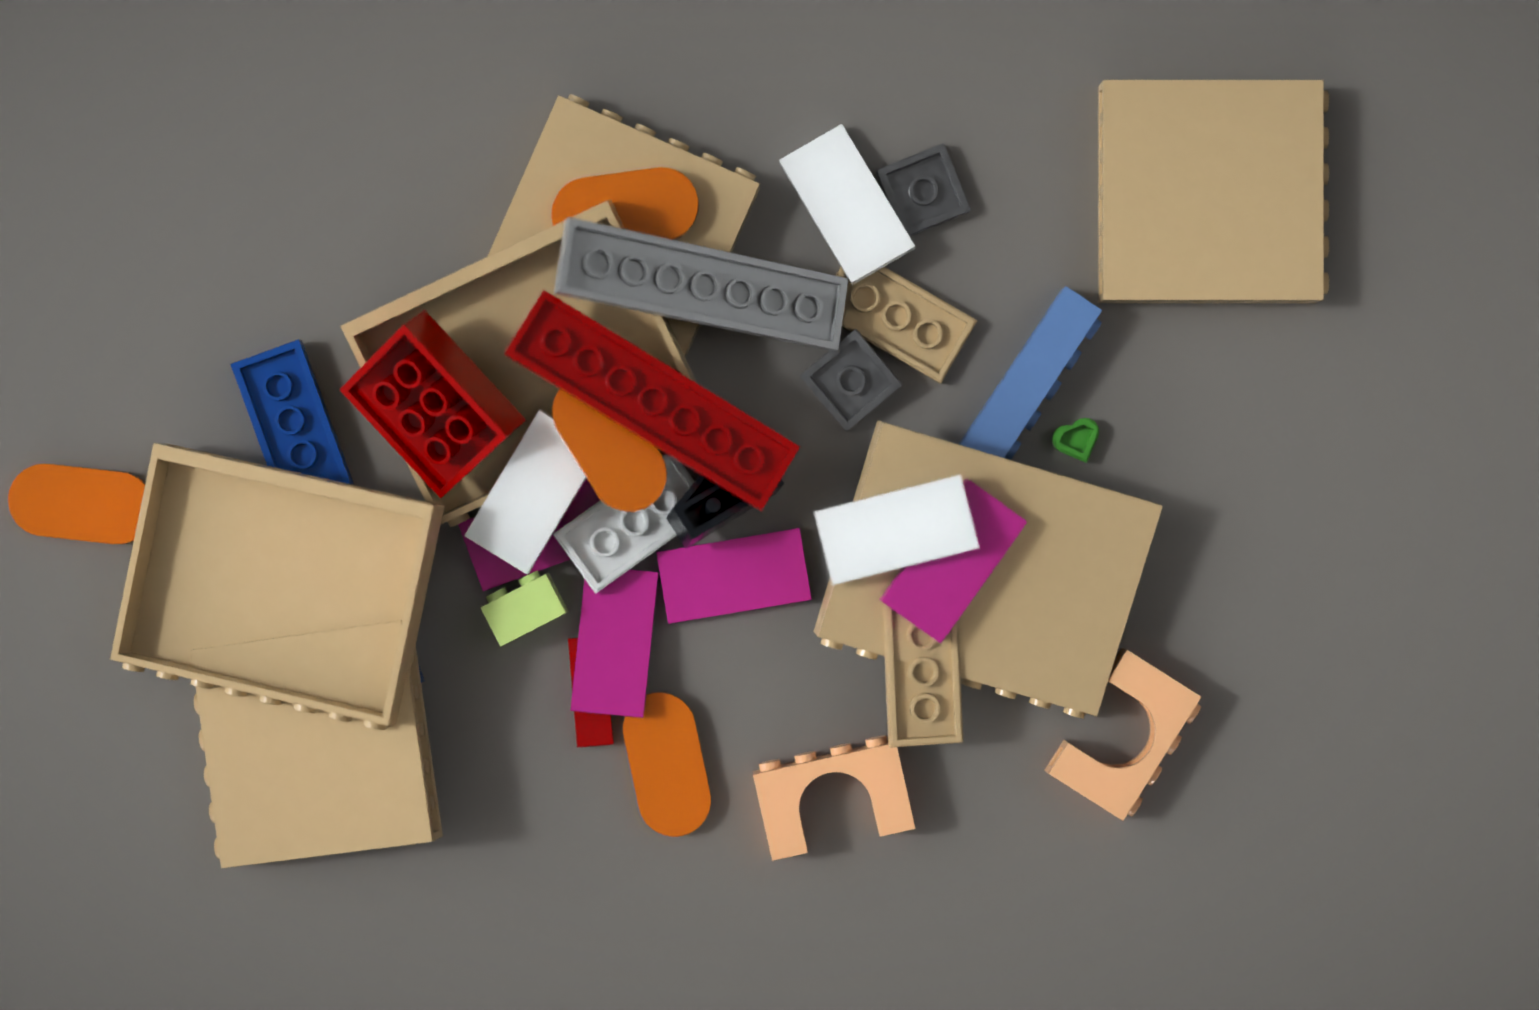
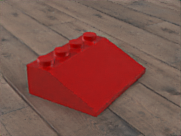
M425 309L403 324L339 389L440 499L526 421L523 415Z

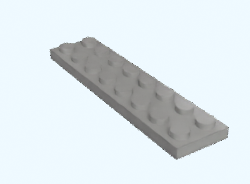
M569 217L565 219L554 294L827 351H837L839 349L849 278Z

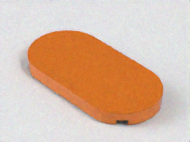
M656 167L575 179L566 184L556 195L552 205L551 216L554 226L569 217L580 214L607 200H612L626 230L676 240L692 227L698 215L699 201L693 184L684 174L671 168Z
M559 389L554 398L552 409L554 426L600 500L615 510L638 512L651 506L662 494L667 480L666 465L659 450Z
M37 464L26 468L14 479L8 494V506L11 516L17 525L26 532L36 536L106 544H127L134 541L145 483L138 476L127 472L56 464Z
M667 692L646 694L644 718L625 716L623 722V736L639 810L644 821L654 831L665 836H684L695 831L703 824L711 806V792L696 721L690 707L675 695Z

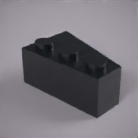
M700 475L672 508L666 519L686 549L754 507ZM782 479L778 483L771 497L776 495L777 492L784 485Z

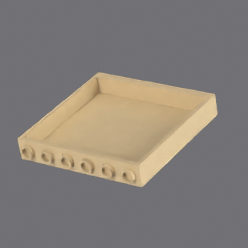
M1103 80L1098 86V303H1317L1324 300V294H1327L1329 291V275L1327 272H1324V258H1327L1329 254V238L1324 236V222H1327L1329 217V202L1324 200V185H1327L1329 181L1328 163H1324V149H1327L1329 144V129L1324 127V113L1328 111L1329 93L1327 90H1324V80Z
M569 94L568 99L558 95L488 256L552 227L551 213L554 199L558 192L569 182L583 177L656 167H667L684 174L693 184L698 196V215L692 227L682 237L676 239V241L732 253L760 190V183L754 181L756 178L754 174L736 167L735 172L721 167L723 161L710 154L703 153L701 157L689 153V146L678 140L669 138L668 143L657 139L655 138L656 132L644 125L636 123L635 128L621 123L623 117L612 111L603 109L600 114L588 108L590 103L580 97ZM667 317L686 358L700 324Z
M402 620L190 650L192 666L204 671L383 713ZM416 646L411 670L410 668L407 669L397 722L387 726L386 730L365 727L364 720L351 718L350 722L329 718L330 712L317 709L316 713L300 712L294 709L295 704L282 701L281 705L263 703L259 701L260 695L247 693L246 697L225 693L226 687L214 684L213 688L196 687L194 708L200 716L199 744L201 749L205 751L206 766L204 768V780L206 785L210 787L212 802L209 805V815L211 821L215 823L217 838L214 842V851L216 857L220 859L221 868L427 843L443 836Z

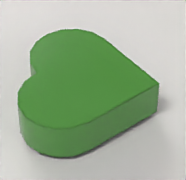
M1078 419L1072 426L1063 425L1055 429L1051 438L1052 445L1059 452L1087 463L1098 439L1099 427L1092 419Z

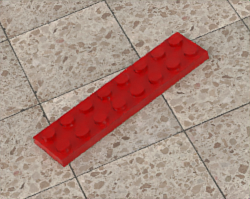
M546 290L542 291L504 352V355L759 511H762L800 449L799 445Z

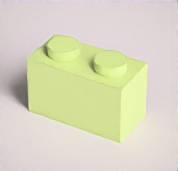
M537 570L518 580L521 587L509 593L504 587L486 596L488 604L480 608L500 647L569 612L549 573L540 576Z

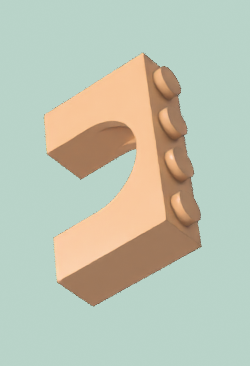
M1121 648L1115 658L1108 682L1136 699L1145 709L1150 723V733L1144 749L1139 755L1128 762L1106 764L1097 761L1063 740L1045 771L1124 821L1127 815L1132 817L1140 807L1143 800L1140 794L1147 784L1153 785L1162 771V767L1159 764L1165 754L1171 755L1179 745L1182 737L1178 734L1186 722L1191 724L1201 709V705L1198 704L1201 696L1132 652Z
M887 735L866 739V746L853 749L851 743L830 747V754L816 756L815 751L801 753L794 756L795 762L781 764L780 759L759 763V770L753 771V778L772 861L808 853L799 812L800 799L808 784L826 773L840 772L851 775L866 787L870 794L880 837L916 829L898 748L889 747Z

